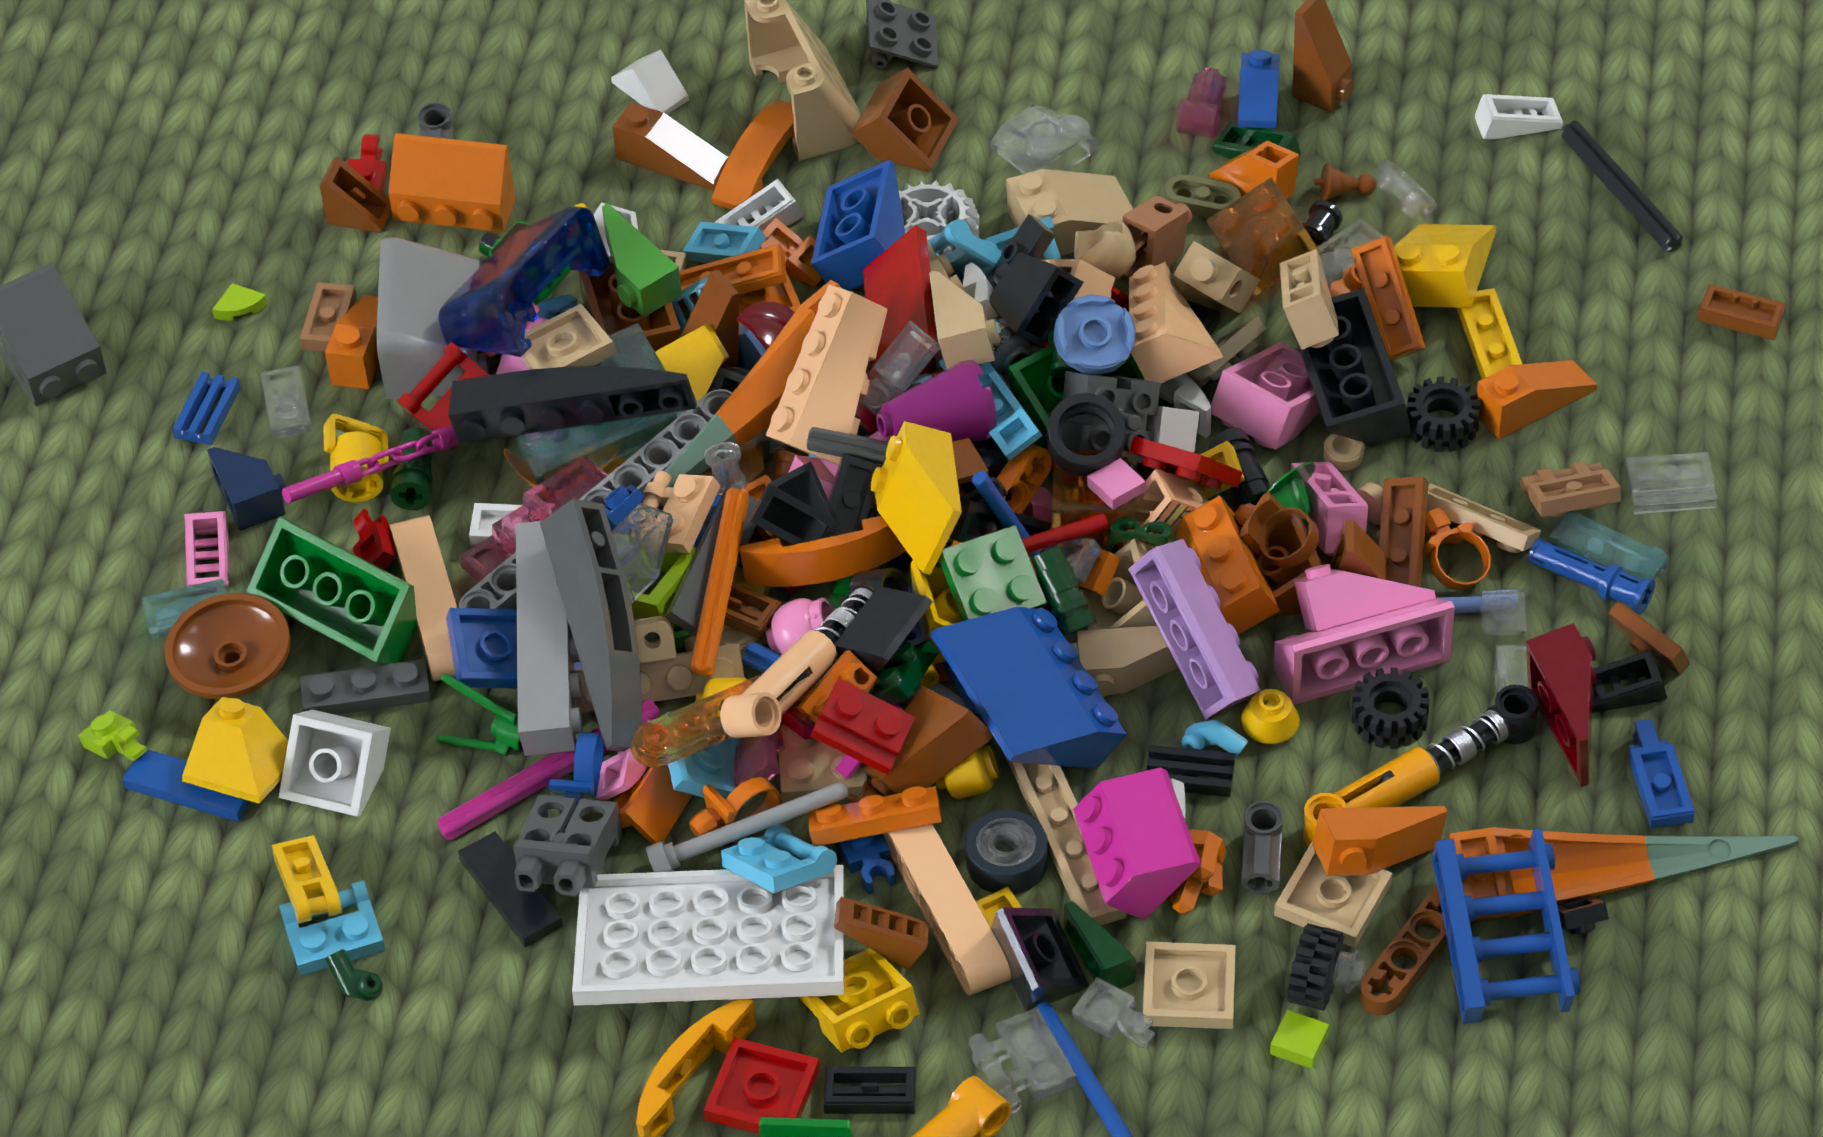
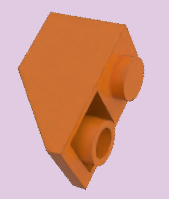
M1267 140L1211 172L1209 179L1233 184L1239 189L1242 196L1254 200L1260 206L1273 209L1294 194L1299 154Z

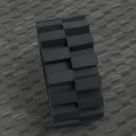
M1444 376L1437 377V382L1434 384L1429 378L1424 380L1423 387L1420 384L1414 386L1413 393H1409L1407 401V414L1412 433L1411 439L1415 443L1422 439L1421 447L1427 450L1431 444L1435 445V452H1442V446H1447L1449 452L1456 451L1457 443L1461 448L1466 447L1468 439L1473 441L1476 437V431L1478 432L1481 404L1480 399L1477 400V392L1475 390L1469 392L1470 385L1466 382L1458 386V379L1451 377L1450 383H1445ZM1437 410H1446L1457 416L1438 418L1429 413Z
M1392 667L1390 668V674H1385L1383 668L1376 669L1375 677L1370 672L1363 675V682L1358 680L1355 685V691L1352 694L1351 722L1354 724V730L1357 735L1363 732L1362 740L1367 743L1373 738L1376 739L1375 746L1383 748L1384 742H1390V749H1398V741H1402L1406 747L1412 744V737L1416 740L1422 737V730L1426 731L1428 725L1430 703L1427 687L1422 688L1423 681L1419 677L1412 681V673L1407 670L1400 676L1398 675V668ZM1383 702H1394L1404 706L1407 710L1398 714H1385L1375 709L1374 706Z
M1307 923V926L1305 925L1303 934H1301L1299 939V946H1297L1295 951L1296 956L1291 967L1292 973L1289 976L1288 1002L1321 1011L1326 1009V1005L1330 1001V994H1332L1334 989V982L1338 975L1337 970L1341 962L1340 956L1343 952L1342 944L1344 941L1343 932Z

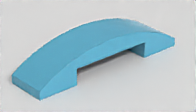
M944 359L940 360L938 363L944 371L947 370ZM989 362L979 364L984 374L979 375L978 378L982 387L990 385L996 407L997 425L989 431V434L1010 461L1043 435Z

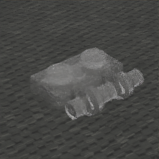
M1037 1007L996 1023L998 1040L988 1043L982 1033L975 1034L968 1040V1044L973 1051L971 1058L977 1070L984 1072L990 1082L989 1086L1011 1103V1114L1019 1111L1023 1106L1017 1095L1019 1091L1028 1088L1034 1101L1037 1102L1076 1086V1074ZM1011 1058L1017 1070L1006 1074L1000 1062Z

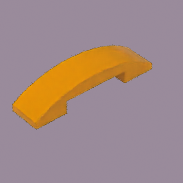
M737 999L717 1008L689 1027L667 1049L651 1072L640 1098L636 1120L638 1137H661L675 1121L672 1098L715 1049L726 1055L734 1037L745 1040L756 1027L754 1000Z

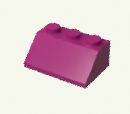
M1161 767L1101 781L1073 809L1106 905L1145 920L1201 865L1168 772Z

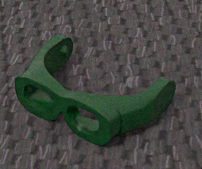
M1119 518L1113 521L1110 526L1111 533L1107 541L1106 551L1115 554L1117 552V543L1135 538L1143 539L1156 546L1174 542L1177 539L1172 533L1171 526L1167 523L1150 522L1141 527L1140 522L1135 519ZM1149 532H1156L1160 535L1149 534Z

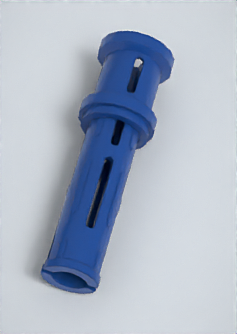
M1541 538L1535 540L1528 555L1529 563L1591 587L1597 591L1601 599L1605 601L1614 599L1632 607V611L1639 615L1645 611L1654 593L1655 581L1651 578L1642 580L1623 572L1622 566L1614 564L1607 567L1564 548L1557 547Z

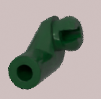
M345 949L339 950L325 958L342 994L365 1001L373 1000L380 996L383 990V983L379 975L373 972L354 969Z

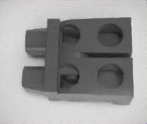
M538 795L520 838L516 840L513 846L516 861L514 873L517 888L520 891L534 892L541 883L553 884L556 891L561 895L576 896L581 888L594 889L598 881L597 874L603 869L610 847H617L623 837L618 802L580 799L576 806L575 798ZM559 809L563 812L556 817L549 818L547 810ZM601 813L604 816L598 821L590 822L588 814Z

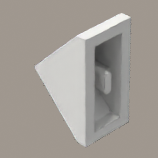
M661 50L638 59L611 77L614 85L642 106L667 115L689 101L686 90Z

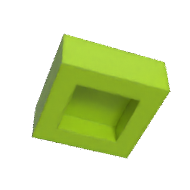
M1287 1010L1270 1044V1054L1313 1069L1329 1035V1024Z

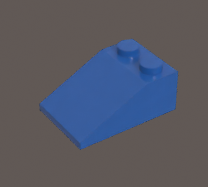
M891 159L827 187L811 260L812 267L826 283L832 280L839 283L842 289L848 291L863 287V269L905 234L896 169Z

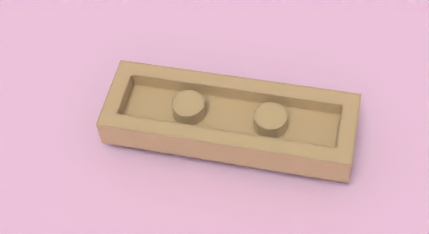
M1429 484L1427 512L1440 508L1445 512L1450 521L1460 525L1466 522L1474 523L1471 532L1479 537L1485 535L1497 540L1496 545L1503 550L1520 553V551L1531 548L1535 540L1540 536L1542 530L1434 484Z

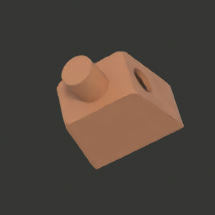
M1153 196L1123 215L1122 222L1130 230L1135 243L1136 259L1131 268L1121 278L1129 281V277L1146 265L1156 266L1165 262L1168 269H1170L1184 251L1187 224L1192 221V212L1188 206L1183 203L1175 204L1160 196Z

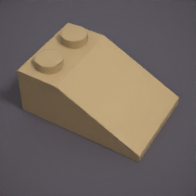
M1040 169L1006 179L1007 212L1015 228L1022 225L1028 214L1038 219L1051 216L1054 224L1051 230L1055 234L1054 239L1060 256L1074 252L1076 231H1095L1108 222L1122 221L1123 215L1133 209L1116 177L1111 175ZM1044 254L1042 255L1040 260H1045Z

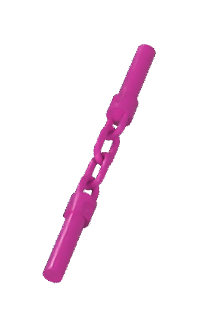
M447 425L432 431L431 434L422 437L419 441H410L373 455L371 458H363L358 461L350 460L339 464L332 471L283 488L282 495L287 503H292L339 485L345 487L361 481L365 476L393 467L399 462H406L434 451L441 452L458 446L459 441L453 426ZM432 441L433 446L427 447L425 443ZM415 447L416 452L402 456L403 450ZM389 455L393 459L381 465L377 461ZM367 464L368 469L362 471L360 466Z

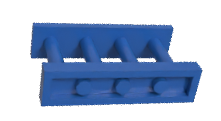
M1542 828L1533 829L1528 844L1529 850L1465 858L1463 853L1456 854L1454 839L1439 840L1435 843L1432 862L1463 1024L1481 1022L1485 1006H1489L1492 1000L1557 993L1560 1012L1570 1011L1575 995L1580 994V981L1577 969L1569 967L1550 870L1555 869L1554 850L1551 843L1545 844ZM1532 868L1536 892L1472 899L1471 895H1464L1462 880H1466L1467 875ZM1541 910L1545 933L1480 941L1479 936L1472 937L1470 922H1473L1477 916ZM1549 951L1553 975L1488 983L1486 978L1480 979L1478 964L1483 962V958Z

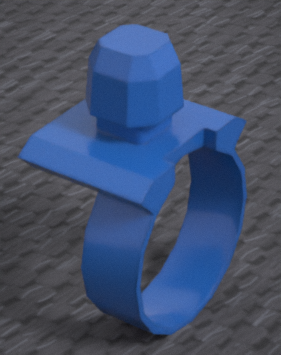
M579 733L574 755V781L550 779V791L556 795L575 798L576 806L580 799H584V797H596L601 765L604 760V744L601 733Z

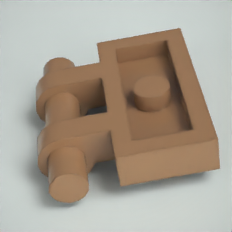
M1584 461L1571 463L1570 468L1550 471L1549 468L1535 470L1534 475L1520 477L1522 492L1528 493L1530 501L1541 517H1559L1569 511L1585 508L1600 509L1607 504L1621 502L1619 484L1608 469H1603L1600 462L1586 465Z

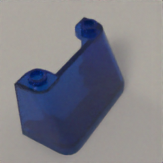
M569 206L514 233L440 309L438 320L446 344L448 345L450 342H453L458 347L521 357L532 346L530 339L525 338L528 321L534 322L538 318L532 301L568 264L571 270L582 272L585 270L587 275L601 276L611 266L592 212L587 208Z

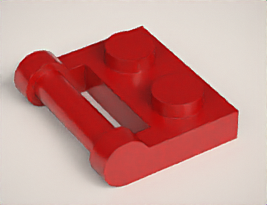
M450 342L443 350L445 355L409 394L405 392L397 401L430 432L447 425H452L448 416L451 388L429 412L421 404L456 365L464 371L458 380L490 376L453 342Z

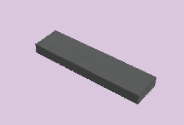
M730 484L725 488L665 615L667 619L696 637L726 491L730 488L740 489L734 484ZM748 495L749 503L740 546L748 544L756 527V524L750 522L749 518L759 501ZM738 552L735 570L741 560L740 552Z

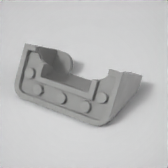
M398 237L381 238L377 351L386 399L400 398L405 392L409 394L445 355L443 350L450 342L457 345L470 359L489 374L488 356L480 353V349L476 347L479 340L476 336L479 329L478 290L479 287H484L487 270H489V267L482 268L480 260ZM456 365L429 396H443L452 387V381H457L464 371Z

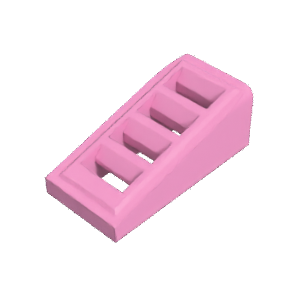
M226 511L184 514L187 590L229 588V530ZM218 534V538L196 539V535ZM218 546V550L196 552V548ZM219 559V563L196 565L197 560ZM219 572V577L196 578V573Z

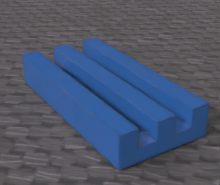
M201 372L173 427L174 437L212 445L241 388L239 378L231 377L229 381H225L224 375L216 374L215 378L212 379L208 372ZM219 392H223L204 432L199 433L205 420L209 418L212 412V406Z

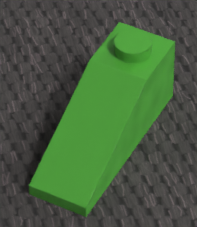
M609 203L603 205L602 214L605 236L618 285V296L627 307L632 306L639 314L646 317L682 295L679 267Z

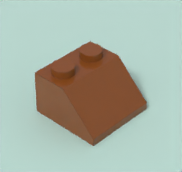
M907 67L879 83L851 134L876 159L883 161L891 159L894 164L927 172L934 166L959 118Z

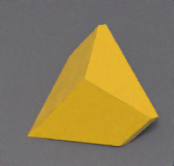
M711 324L703 325L655 351L659 370L687 374L696 402L706 395L718 369L729 358L727 351Z

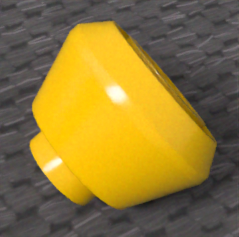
M1265 689L1256 693L1246 705L1241 715V724L1245 733L1253 740L1263 744H1278L1287 741L1295 735L1300 723L1298 711L1291 699L1284 692L1276 689Z

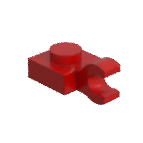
M364 134L361 143L360 159L349 158L347 164L382 192L388 168L386 161H381L383 150L378 148L380 136Z
M363 508L353 520L360 539L353 546L354 555L385 570L397 557L388 521L384 515L380 514L373 522L369 517L368 510Z

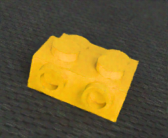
M870 948L844 960V995L799 997L818 1018L822 1033L841 1053L850 1048H865L872 1042L875 1036L889 1029H903L911 1023L913 1017L920 1015L913 986L881 954Z

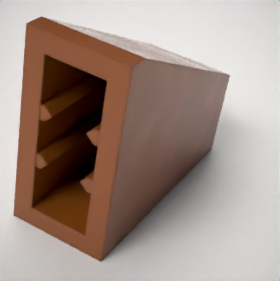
M923 686L904 710L916 718L888 775L864 763L860 765V768L872 778L868 784L883 796L902 793L904 790L916 786L928 788L989 742L993 735L989 728L969 709Z

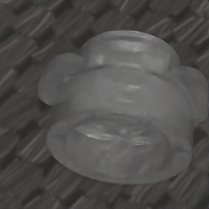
M1356 950L1355 953L1341 951L1336 963L1333 986L1345 988V993L1347 994L1352 992L1354 986L1360 988L1362 978L1367 971V961L1360 960L1361 953L1359 950Z

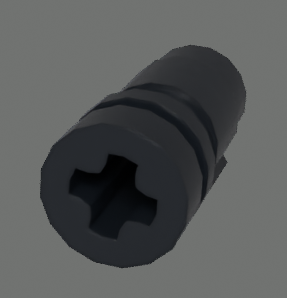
M1241 428L1227 429L1213 438L1210 442L1209 450L1225 441H1228L1234 447L1245 481L1239 483L1238 488L1233 486L1232 489L1242 504L1250 503L1257 505L1262 495L1266 494L1270 489L1269 481L1259 462L1255 460L1257 454L1246 432Z

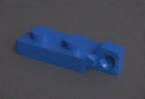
M1652 719L1634 721L1635 732L1632 733L1634 745L1628 746V759L1650 829L1693 823L1694 808L1673 743H1668L1667 740L1658 741Z

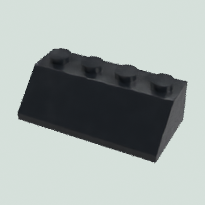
M1364 288L1332 297L1338 320L1339 335L1323 347L1312 348L1310 346L1302 350L1296 339L1327 431L1372 446L1412 434L1406 404Z

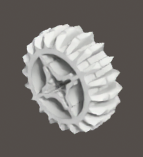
M920 180L918 186L912 187L905 183L903 191H899L905 233L917 225L926 230L927 240L943 232L947 224L956 219H961L969 225L971 233L979 237V214H977L973 199L967 198L964 189L955 191L951 183L942 187L939 186L937 180L932 185H924ZM950 245L939 251L938 254L945 253L947 255L956 250L957 247Z

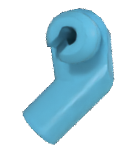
M570 294L544 299L536 305L539 307L536 317L551 319L559 313L561 314L577 306L578 299Z
M1219 720L1193 723L1186 729L1185 735L1182 738V746L1185 749L1201 750L1206 747L1219 745L1228 753H1235V758L1238 757L1248 743V740Z

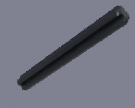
M1578 121L1565 124L1562 128V138L1663 250L1671 253L1675 249H1679L1682 246L1683 236Z

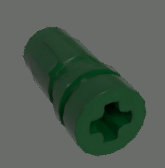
M420 428L407 429L401 434L399 445L410 441H419L422 437L429 435V432ZM432 441L425 443L427 447L432 446ZM415 447L403 450L402 456L416 452ZM433 452L406 462H399L395 465V470L392 474L390 496L396 506L405 510H419L429 504L433 481L432 473L430 472Z
M1061 546L1030 558L1044 597L1048 600L1051 607L1049 612L1056 618L1057 627L1064 637L1097 623L1093 610H1088L1086 607L1089 604L1087 596L1082 597L1076 576Z

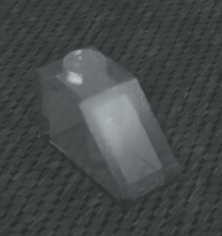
M909 320L868 371L867 379L870 380L867 395L860 396L859 402L877 416L878 413H881L883 403L906 392L940 349L939 343Z

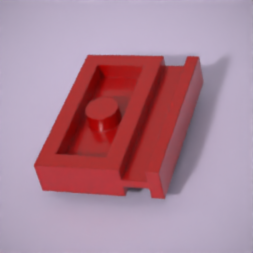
M838 678L810 737L888 775L916 717Z

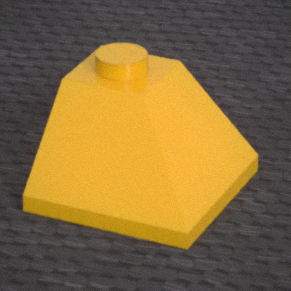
M222 697L201 720L182 774V782L260 804L282 780L288 740L261 707L244 703L236 698Z

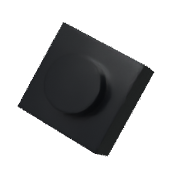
M1592 896L1557 905L1561 927L1569 930L1570 934L1592 931L1596 929L1595 923L1609 919L1606 903Z

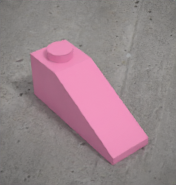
M1330 461L1313 462L1316 465V470L1305 485L1312 506L1310 518L1316 523L1319 530L1318 546L1325 554L1333 556L1345 519L1354 520L1366 532L1368 504ZM1291 463V470L1303 463Z
M1330 564L1306 569V577L1294 580L1305 629L1317 632L1436 599L1434 590L1347 571L1331 570Z

